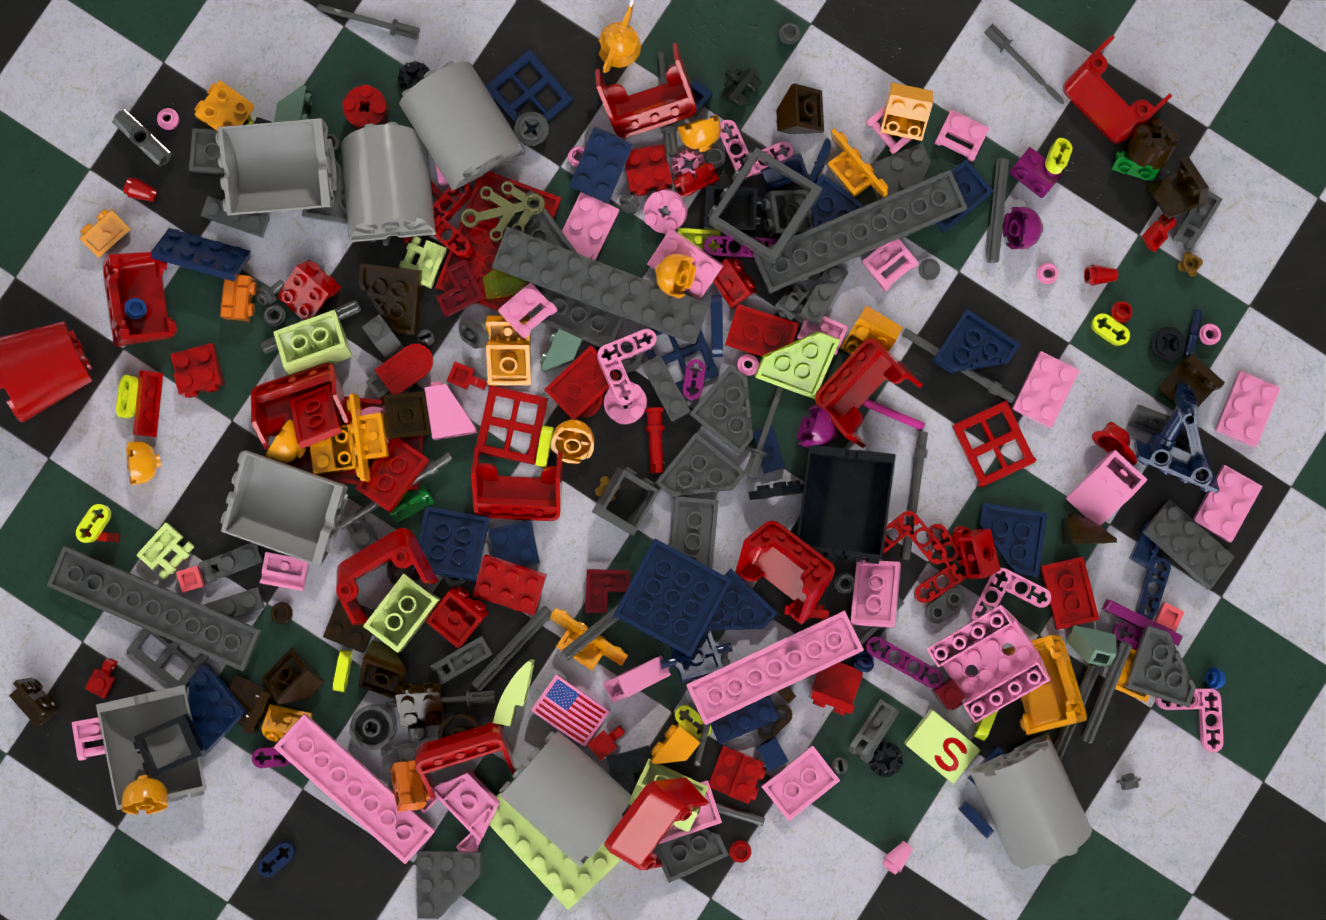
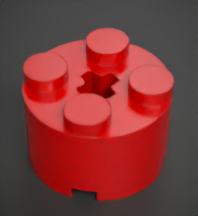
M367 84L352 89L343 100L344 115L355 130L363 128L366 124L385 125L388 123L389 106L382 93L376 88ZM368 108L370 111L366 113L364 109Z

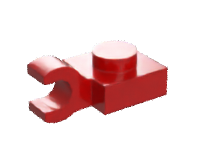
M1162 214L1158 219L1159 222L1155 221L1146 230L1142 238L1148 250L1155 252L1169 238L1167 232L1177 224L1175 217L1172 216L1169 219Z
M454 362L446 380L468 390L469 385L485 390L487 386L485 380L474 376L475 369L458 362Z
M112 658L106 659L101 670L98 668L94 670L85 689L104 699L107 698L117 679L111 675L118 661Z
M621 725L609 734L603 730L589 741L587 745L601 761L618 747L614 741L620 738L626 731Z

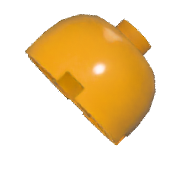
M718 115L710 116V119L707 120L702 118L677 127L682 142L691 149H699V152L712 149L711 145L717 142L721 133Z
M678 253L665 257L655 270L659 288L664 293L675 298L684 297L686 294H683L686 288L690 290L695 279L696 266L692 265V261H695L694 258Z
M289 419L265 455L268 458L285 464L291 463L296 457L301 459L307 450L306 447L301 449L297 444L294 422Z
M564 421L556 427L552 435L551 449L552 451L554 450L557 457L558 452H562V460L566 463H580L582 459L591 457L594 451V434L591 428L582 421Z
M139 441L126 442L127 468L131 473V476H129L130 485L149 482L156 475L157 467H161L160 454L155 455L154 449L147 443Z
M150 775L139 776L137 780L128 784L123 791L122 811L125 813L138 815V810H146V814H153L167 809V789L162 782L151 778Z

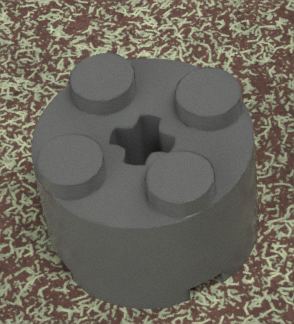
M383 704L367 705L353 715L349 728L350 736L354 743L361 748L368 750L380 749L394 738L397 732L396 717ZM372 723L377 724L376 730H370L369 727Z

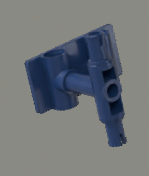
M1184 382L1179 383L1176 386L1174 396L1176 407L1162 432L1152 435L1147 444L1136 439L1134 443L1136 459L1145 466L1152 465L1158 468L1163 474L1175 475L1184 483L1190 484L1191 482L1196 484L1205 492L1212 491L1218 493L1219 486L1216 474L1211 470L1208 455L1202 450L1197 428L1198 400L1188 384L1185 386ZM1183 425L1186 427L1191 452L1175 446L1177 442L1175 439Z

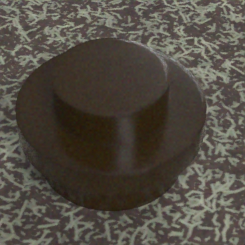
M286 602L276 603L271 609L272 619L279 624L289 622L293 616V609Z

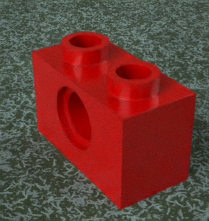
M991 529L972 530L957 537L968 579L986 578L1000 571Z

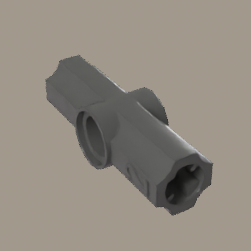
M126 109L119 111L114 116L112 123L156 165L161 167L170 160L172 153ZM142 134H146V139L143 142H139V137Z

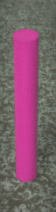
M867 399L862 405L920 431L925 426L924 422L870 399Z

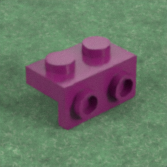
M1029 146L1010 170L1009 174L1037 196L1043 198L1063 172L1059 174L1049 172L1045 167L1046 159Z

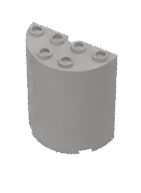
M450 61L437 71L430 70L423 76L424 79L402 93L403 98L399 102L400 107L452 191L482 177L492 169L496 170L525 155V149L470 62L454 63Z
M322 118L218 127L216 143L220 146L221 154L218 156V163L220 168H224V177H221L220 183L222 190L225 191L223 208L227 212V216L332 207L335 203L333 191L337 190V170L332 139H327L328 127Z
M389 122L385 125L366 124L363 128L347 135L341 143L349 242L381 240L389 236L403 238L436 235L428 150L415 129L398 125L396 122Z
M248 450L241 451L237 460V464H239L238 472L236 471L232 478V484H234L235 489L234 492L230 491L227 496V511L223 513L220 521L223 524L221 532L320 567L329 553L331 539L335 541L340 526L338 522L343 519L348 500V494H346L348 486Z
M186 685L96 705L117 810L122 809V794L125 787L132 781L137 780L139 776L147 775L142 766L144 762L142 755L138 754L134 748V736L189 713L193 721ZM179 724L144 738L157 769L191 755ZM200 757L153 777V779H157L165 785L169 802L182 800L188 797L187 794H191V797L204 795V790H207Z
M558 730L556 733L551 731L543 740L546 743L541 750L536 748L527 759L530 763L526 767L522 764L512 776L515 780L512 783L507 781L499 790L502 793L500 797L572 862L580 867L601 847L630 808L631 805L628 802L632 795L561 731Z
M1048 733L1042 734L1014 748L1008 754L999 755L969 770L1013 865L1019 866L1021 869L1042 864L1053 865L1066 855L1076 854L1079 851L1078 848L1091 836L1092 828Z

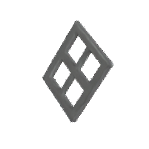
M147 629L141 631L126 651L127 654L134 656L172 688L182 685L187 686L189 679L209 658V656L200 653L195 661H193L179 649L181 644L174 641L170 642L165 637ZM150 635H153L167 647L156 661L139 649ZM174 653L190 665L179 680L162 668Z

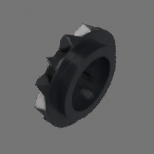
M417 61L406 62L400 68L398 75L401 89L405 91L420 82L414 80L411 83V77L408 73L415 75L417 72L418 77L422 80L424 79L423 76L430 69L424 63Z
M1163 327L1156 331L1151 338V348L1154 351V355L1158 356L1161 360H1176L1185 351V337L1174 327ZM1164 339L1166 341L1175 339L1171 343L1172 349H1162L1165 344Z
M880 742L874 751L872 760L868 763L871 770L877 775L891 777L898 773L903 765V754L895 744ZM883 751H885L888 757H895L889 761V768H887L884 762H877L883 758Z

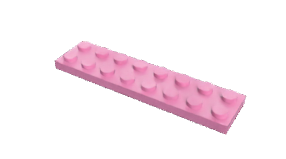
M843 611L695 680L686 686L704 725H707L864 651L846 612Z
M304 714L274 746L281 755L404 864L435 832V829L414 810L397 812L394 792L308 715Z

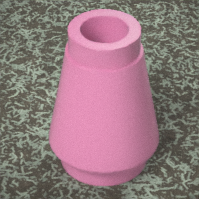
M902 841L901 844L883 857L885 859L882 862L883 866L896 875L898 871H902L913 848Z

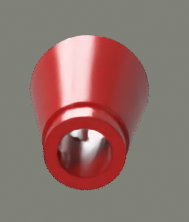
M129 177L125 183L123 193L128 195V198L154 202L158 190H155L136 177L134 179Z
M1092 264L1084 270V281L1091 286L1117 281L1118 270L1116 268Z

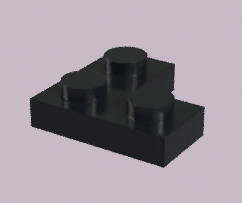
M800 480L787 482V485L786 481L773 483V488H770V484L757 486L756 491L749 492L750 500L801 494L803 493L804 484H800Z
M646 745L607 756L606 759L611 777L632 795L636 787L634 773L644 770L648 759L652 760L649 746Z

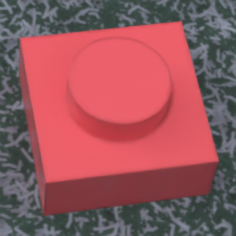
M198 565L176 572L182 593L205 586Z
M1162 602L1154 622L1176 632L1184 611Z

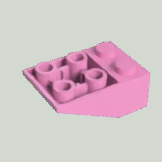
M1116 450L1109 451L1065 499L1085 518H1090L1101 526L1148 479Z

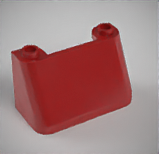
M151 252L109 254L103 262V276L112 338L115 346L173 338L174 333L177 332L175 320L172 321L171 317L167 315L162 275L164 270H167V262L152 259ZM138 298L144 301L147 312L143 318L133 320L125 314L124 306L129 299Z
M768 521L744 539L735 573L750 582L756 581L762 576L794 600L790 605L789 613L792 618L802 625L810 617L832 580L835 567L829 560L782 524L776 521Z

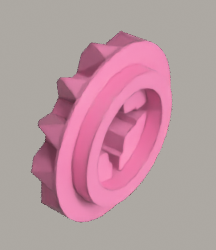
M685 148L678 151V155H675L672 160V171L676 177L689 171L694 177L696 176L695 171L688 167L683 168L685 166L684 158L689 162L694 161L692 164L694 170L705 164L704 157L696 149Z

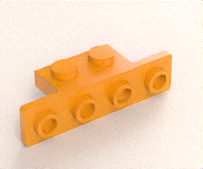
M835 128L832 129L831 138L843 152L827 163L830 170L853 197L870 185L873 186L882 198L887 197L888 186L881 178L878 180L874 175L875 171L869 163L865 164L860 159L862 157L860 152L855 147L851 148L847 143L848 139L843 132L838 133Z
M352 393L349 394L347 408L352 415L350 430L355 437L353 452L358 459L356 474L361 481L368 482L370 481L368 460L389 456L383 413L362 415L359 395Z
M557 608L553 610L550 619L567 630L556 646L562 651L588 630V627L584 623L577 622L571 618L564 610ZM599 635L572 658L592 671L602 655H605L620 666H622L628 655L625 654L622 648L613 646L606 641L604 636Z

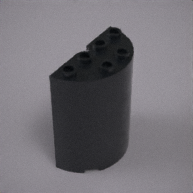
M809 445L797 537L817 552L823 553V557L840 559L841 556H845V560L862 562V558H865L867 563L879 564V560L883 559L896 454Z

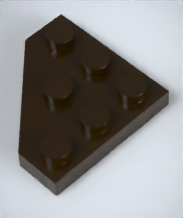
M360 263L358 285L363 291L367 292L373 300V305L391 324L390 327L394 333L418 335L422 270Z

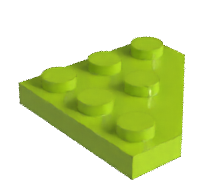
M820 331L762 356L755 377L815 399V395L820 389L840 340Z

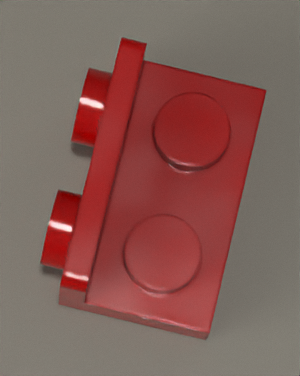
M730 257L721 262L724 266L713 283L729 306L734 308L747 297L755 294L757 290L754 280L743 271L742 263L738 259Z

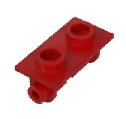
M705 163L695 168L696 176L694 177L690 171L677 176L673 183L678 194L681 197L690 196L694 192L706 187V185L712 186L715 182L719 181V177L714 172L715 167L713 163Z

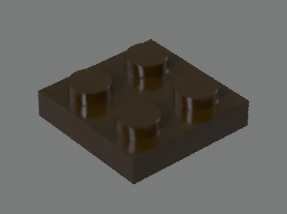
M425 391L381 396L387 440L431 434Z
M338 598L323 637L364 653L372 633L363 627L364 624L352 625ZM360 604L367 619H369L375 610Z

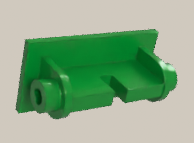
M1123 150L1121 152L1117 151L1115 155L1116 161L1111 168L1113 171L1153 181L1160 170L1152 169L1153 166L1146 165L1145 168L1137 165L1129 158L1128 152Z
M425 484L419 487V491L412 490L405 494L393 512L388 513L397 524L425 509L426 506L434 504V501Z

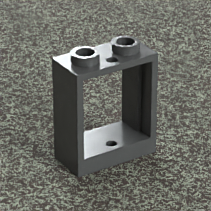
M617 467L592 513L634 536L659 490L653 487L655 483L645 477L642 480L637 478V472L628 467L625 470ZM624 477L645 489L627 522L605 510Z

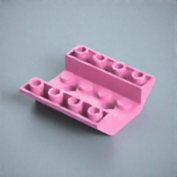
M1002 605L997 606L927 648L928 653L938 668L943 665L950 678L954 679L966 697L963 706L974 723L1050 681L1039 652L1017 619ZM1006 643L1012 644L1015 647V652L1012 654L1006 653L1003 650V645ZM974 665L977 667L978 673L970 675L966 671V667Z

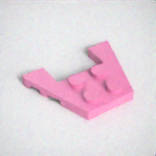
M469 770L434 786L435 798L431 799L429 795V801H427L424 808L419 809L424 814L434 803L440 800L468 829L470 833L456 846L459 851L478 850L500 804V800Z

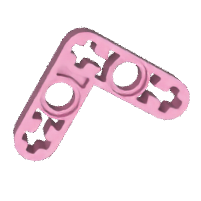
M724 120L720 123L721 133L719 138L736 172L737 169H741L740 161L735 163L734 160H740L746 156L748 150L735 122ZM724 126L733 128L731 130L733 140L729 143H726V141H729L728 134L722 132L724 131ZM783 141L762 151L774 158L771 151H774L775 155L780 152L781 147L784 150L788 149L787 157H784L783 154L776 156V160L780 162L792 157L794 150L790 143ZM732 145H740L742 152L739 155L732 154L730 151ZM757 160L745 179L760 174V170L768 166L760 165Z
M643 329L606 344L597 353V360L614 399L620 405L630 404L635 395L621 361L653 348L657 337L650 329ZM643 335L652 338L648 345L646 342L640 343L638 346L640 349H637L636 342L641 341ZM629 342L633 347L632 352H623L621 344ZM614 346L617 347V353L613 354L609 361L607 358H602L604 351L611 353L615 351ZM612 370H619L622 378L614 381L610 378V372ZM625 381L626 384H623L622 388L624 392L630 393L627 397L628 400H625L624 397L620 398L621 389L620 387L615 389L614 386L620 385Z
M1000 568V571L991 575L973 609L972 620L977 619L976 613H981L984 609V606H980L981 602L994 609L999 606L1005 592L1038 608H1045L1050 604L1051 594L1047 589L1008 569ZM1004 572L1006 573L1005 578L1008 580L1001 582L999 588H1003L1002 592L995 587H990L991 583L996 585L998 582V578L995 576L997 574L1001 575ZM1018 582H1024L1027 584L1028 589L1026 593L1019 594L1015 590V585ZM1032 586L1036 588L1034 593L1038 595L1042 592L1045 593L1046 602L1037 603V598L1031 595V599L1026 598L1030 594ZM989 591L996 592L998 595L997 601L994 603L987 602L985 599L986 593Z
M1196 688L1193 702L1189 708L1179 704L1176 706L1177 704L1173 702H1167L1166 706V703L1162 702L1160 698L1155 697V702L1161 709H1199L1201 746L1210 752L1221 750L1223 747L1221 696L1218 691L1210 688ZM1209 692L1210 695L1214 696V700L1210 701V706L1209 701H1205V697L1209 696ZM1205 707H1207V708H1210V707L1215 708V711H1213V710H1206V711H1205ZM1209 714H1213L1216 717V723L1213 726L1206 724L1205 719ZM1206 729L1217 730L1216 733L1212 732V738L1217 740V743L1213 744V748L1207 744V741L1211 740V733L1206 732Z

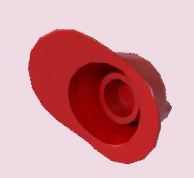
M1109 422L1102 431H1096L1092 434V440L1107 453L1116 450L1132 466H1135L1137 463L1136 455L1130 449V435L1125 429L1113 422Z

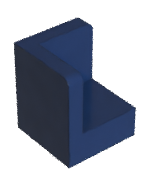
M695 79L691 84V88L696 102L694 116L697 117L712 99L713 92Z
M776 737L756 746L769 771L789 761Z

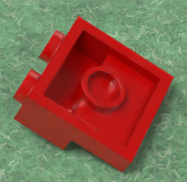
M664 144L631 150L625 164L631 195L635 194L637 197L648 194V191L656 190L658 192L666 189L669 190V187H672L670 168Z
M213 343L170 354L179 395L193 398L199 395L198 392L205 390L207 393L218 391L219 386L225 385Z
M454 586L425 622L460 649L487 616L488 612L485 610L486 606L481 601H474L469 597V592L465 588Z
M723 745L710 777L709 785L714 790L749 804L750 799L755 800L759 790L755 786L758 779L763 780L767 768L763 767L764 761Z

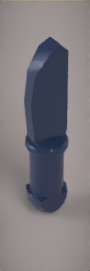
M828 138L825 139L816 159L817 161L814 162L815 165L812 172L808 176V179L813 183L817 182L819 174L830 154L831 141Z
M1195 310L1184 351L1185 356L1195 353L1194 349L1202 320L1201 310Z

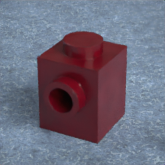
M951 678L942 682L939 687L932 689V692L946 710L951 708L953 711L963 704L962 700L966 698L954 679Z

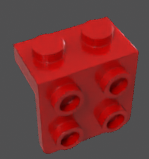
M307 260L294 268L279 292L278 298L301 319L307 320L315 317L326 299L338 294L342 287L336 283L334 278L322 271L318 264Z
M841 662L817 672L808 697L813 699L812 704L825 708V705L834 707L833 712L843 716H845L846 712L852 714L855 707L853 701L862 680L863 672Z

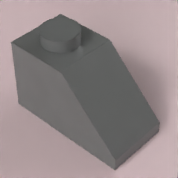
M380 314L362 326L386 360L405 348Z

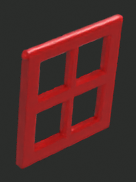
M489 386L475 448H479L481 454L532 465L536 464L535 459L549 398ZM496 396L514 400L510 420L492 416ZM520 401L538 405L534 425L516 422ZM490 425L508 429L504 449L485 445ZM514 430L532 434L528 454L509 451Z
M1007 400L952 425L979 483L978 487L982 488L1037 461L1033 457ZM1002 412L1011 431L994 439L986 419ZM981 423L989 442L972 449L964 430ZM1015 439L1024 458L1007 466L999 446ZM993 449L1002 468L985 476L977 456Z

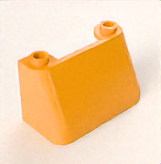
M1049 635L1032 640L1031 642L1043 660L1050 681L1021 697L1025 710L1023 718L1020 719L1023 731H1026L1027 735L1086 721V710L1063 638L1058 635ZM1012 646L1003 650L1008 654H1012L1015 652V647Z

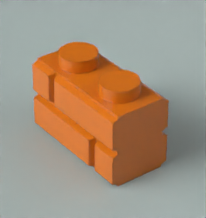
M239 275L235 282L224 279L220 317L227 320L250 321V316H254L255 304L252 303V298L257 293V283L254 282V278Z
M415 760L394 763L390 773L397 812L424 808L427 801H429V793L424 788L423 781L416 769Z

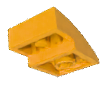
M530 315L524 317L520 323L525 325L530 320ZM487 316L486 330L489 334V341L486 345L488 385H531V331L529 336L523 338L503 316Z

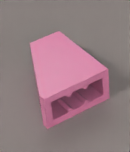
M438 381L429 383L430 387H424L432 438L434 440L478 433L477 428L448 385Z
M662 655L603 682L611 702L627 698L670 676L669 667L661 669L660 660H664Z

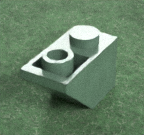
M302 85L277 103L274 122L309 119L307 109L312 104V94L307 86Z
M558 329L557 333L553 332L548 343L551 347L548 353H543L539 363L542 365V371L548 372L574 362L583 344V340Z
M1075 625L1072 626L1067 637V643L1087 663L1110 668L1117 655L1116 634Z

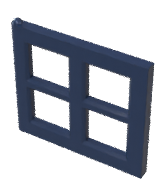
M530 49L486 85L492 98L514 123L520 117L516 110L528 100H531L547 122L574 100V97H570ZM530 62L542 78L530 88H527L515 73ZM509 78H512L524 93L509 104L497 88ZM549 84L561 100L549 110H546L534 95ZM527 125L528 131L526 134L530 132L534 134L537 126Z
M650 329L656 334V336L664 334L657 330ZM701 329L696 340L697 343L679 349L675 337L668 335L674 352L661 356L665 364L678 360L685 376L686 364L683 357L701 351L708 368L705 371L704 381L719 375ZM643 335L641 342H646L648 345L651 337ZM653 348L645 351L648 360L656 357ZM684 380L676 382L679 391L683 390Z

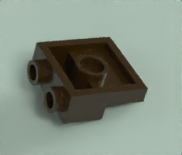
M426 682L424 684L405 683L397 685L395 696L401 727L441 725L445 720L441 683Z

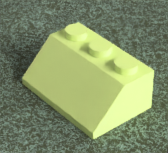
M335 310L274 331L282 364L288 375L324 363L335 364L353 357L347 337Z
M403 573L363 627L397 653L402 652L441 599Z
M648 759L628 804L632 805L643 788L652 781L687 778L704 797L708 786L661 764H654L652 760ZM700 806L692 809V815L687 820L676 821L672 825L689 832Z

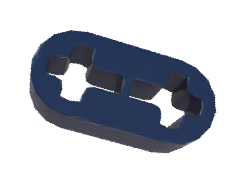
M966 801L957 808L986 839L994 832L991 826Z
M284 841L277 845L258 863L259 874L266 878L276 874L295 856L296 848L294 844ZM281 847L284 849L288 847L290 849L288 852L289 857L285 855L279 859L278 855L282 852ZM274 859L276 863L271 867L273 871H265L264 867L266 865L264 862L268 864Z

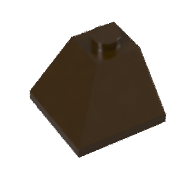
M796 83L791 84L776 110L777 131L787 134L823 133L822 90Z
M1068 514V518L1062 519L1063 545L1117 543L1116 537L1090 518H1082L1081 514Z
M372 640L363 658L358 687L396 699L397 685L404 683L406 669L396 651L384 643Z
M291 648L262 678V681L278 704L308 699L324 683L318 672L294 648Z

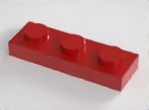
M139 371L133 435L157 437L163 373Z

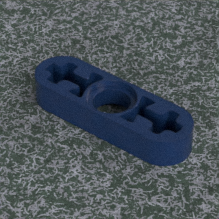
M711 295L712 357H723L722 295Z
M1155 558L1151 568L1147 569L1136 604V612L1146 618H1152L1158 612L1171 571V564L1167 559ZM1162 562L1161 566L1164 567V571H1159L1158 577H1162V580L1151 578V575H1157L1158 572L1155 564ZM1154 581L1158 584L1159 590L1156 594H1151L1148 591L1150 582ZM1145 595L1151 598H1156L1155 601L1150 600L1149 607L1152 608L1151 612H1147L1146 614L1145 610L1142 609V606L1147 605L1149 599H1145Z

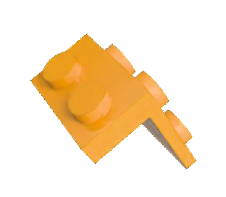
M219 80L217 84L213 83L207 91L209 94L207 98L197 104L194 109L196 111L194 115L197 119L218 131V127L243 125L253 112L254 105Z

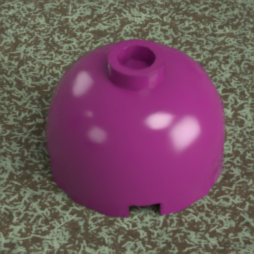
M1028 207L1010 208L1012 209L1011 213H1006L1003 221V237L1007 236L1009 242L1006 245L1010 249H1028L1034 246L1043 232V224L1038 213Z
M814 405L808 410L811 412L809 417L804 416L797 434V439L801 440V442H798V445L809 448V445L827 446L837 436L836 426L831 421L830 414L824 408Z

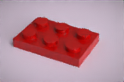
M737 304L724 346L762 357L793 343L799 323Z
M591 345L544 389L572 420H576L609 389L607 380L597 360L598 352ZM615 370L610 372V378L614 381L621 377Z
M330 384L289 399L297 444L301 449L342 433L337 405L332 396Z
M399 438L391 439L387 444L389 456L377 458L369 468L370 481H360L355 487L359 492L390 513L393 512L430 461Z
M485 554L472 596L534 616L547 574Z
M1083 556L1040 566L1045 589L1051 594L1049 606L1056 630L1100 620Z

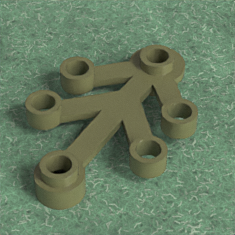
M506 181L501 186L503 194L507 196L513 195L521 201L520 203L513 204L493 192L491 187L485 186L480 190L482 199L490 200L500 207L481 212L466 209L461 215V220L466 227L472 228L479 221L503 216L496 228L490 232L491 239L494 242H500L504 236L503 232L515 213L524 211L518 223L513 224L511 228L521 227V232H525L524 227L531 216L540 214L545 207L543 197L537 193L527 195L514 187L512 182ZM506 185L512 186L510 192L504 190ZM485 190L491 191L490 196L485 197L483 196V192ZM532 201L538 202L536 208L530 206ZM469 216L475 217L472 223L467 222ZM500 232L501 236L495 239L493 238V233Z

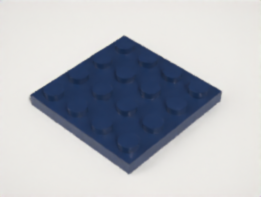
M655 538L613 616L691 658L732 579Z

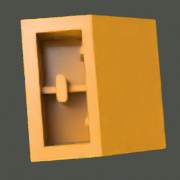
M891 82L880 132L922 141L933 105V91Z
M866 305L840 348L852 354L863 341L873 338L890 351L903 327Z
M350 424L341 426L342 433L310 445L314 474L325 475L356 468V465H358L357 456L353 452V443L355 442L354 435L350 430Z
M678 723L676 726L672 724L665 733V741L663 743L658 742L652 749V762L654 764L686 761L698 747L700 740Z

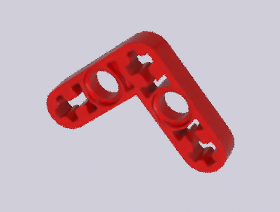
M468 183L461 186V188L465 189L464 193L459 192V188L452 191L451 187H449L433 204L436 221V235L433 236L457 257L463 259L468 258L472 254L473 246L448 221L470 198L472 187ZM454 195L458 200L455 201L451 196ZM447 201H451V209L443 211L442 205ZM439 211L443 215V217L438 215L436 212ZM446 230H452V237L444 240L442 238L443 233ZM458 241L466 249L464 251L460 250L455 242Z
M906 510L887 525L886 531L889 528H895L898 531V537L895 540L885 537V542L889 545L886 547L884 544L883 554L908 535L930 562L940 564L946 559L945 547L914 511ZM904 516H914L913 523L916 527L920 523L922 527H919L911 534L910 531L913 530V527L910 524L905 525L903 523L905 521ZM918 532H927L929 540L926 543H920L916 538ZM934 540L936 543L933 544V547L937 551L939 549L942 550V558L938 559L937 557H935L933 559L931 557L933 555L932 550L928 548V550L926 551L924 547L929 546L931 542Z
M933 524L928 528L932 533H934L933 528L936 530L941 529L940 537L942 540L948 539V542L942 543L944 547L947 545L952 546L954 555L950 558L946 557L943 562L946 566L945 568L915 587L914 597L921 603L932 601L967 578L965 569L963 570L964 575L956 574L957 566L955 563H952L951 566L948 563L959 556L960 560L956 562L959 566H964L960 549L955 545L947 529L941 524ZM935 549V551L937 552V554L939 555V557H940V559H941V558H942V557H941V552H942V550L939 549V550L937 551V550ZM941 575L946 576L948 579V584L944 588L939 587L936 583L937 578ZM931 581L933 587H934L938 592L935 593L934 590H931L930 592L927 593V596H928L927 599H926L925 597H921V598H920V597H919V594L921 593V590H920V589H921V588H923V589H928V588H930L931 585H929L928 583Z

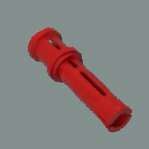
M645 408L647 413V426L645 430L649 432L650 473H664L662 432L665 429V426L662 425V412L664 408Z

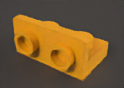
M112 208L108 211L103 209L96 216L98 220L92 225L88 223L80 230L81 235L79 239L98 258L131 230Z
M269 704L262 725L263 736L268 740L278 741L304 714L312 719V713Z

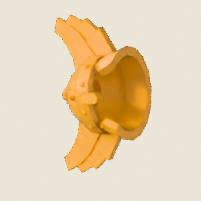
M633 0L630 2L623 21L611 23L604 28L600 35L601 49L599 56L605 62L603 67L604 73L609 72L611 66L617 68L629 66L640 55V37L629 25L634 9Z

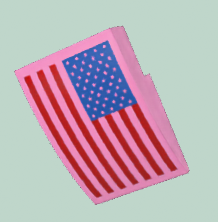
M559 674L555 675L531 709L533 713L584 747L610 712V710Z

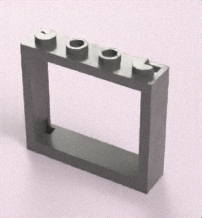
M756 147L753 153L749 151L743 161L745 165L742 170L737 169L731 179L733 183L730 188L726 187L721 193L720 199L722 200L719 205H714L708 214L710 217L709 224L775 265L822 193V187ZM757 160L809 191V194L772 250L720 218Z

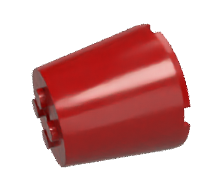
M65 321L0 337V389L5 388L10 397L6 402L21 423L93 381L90 373L92 369L91 364L83 353L85 350L74 330L71 331Z

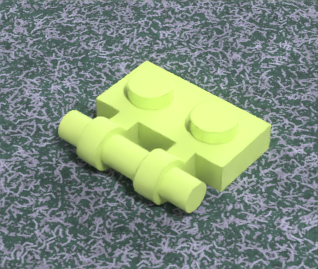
M414 236L411 243L407 245L406 249L408 251L404 261L401 260L399 267L422 270L421 285L432 289L448 249L426 240L424 248L419 246L421 238ZM415 254H420L417 265H413L412 261Z
M165 523L139 551L137 556L152 570H155L160 564L164 569L159 575L166 579L170 574L176 572V567L183 559L186 560L190 556V552L195 546L188 541L181 547L178 543L184 537L169 523ZM174 550L177 554L170 562L165 559L166 556Z

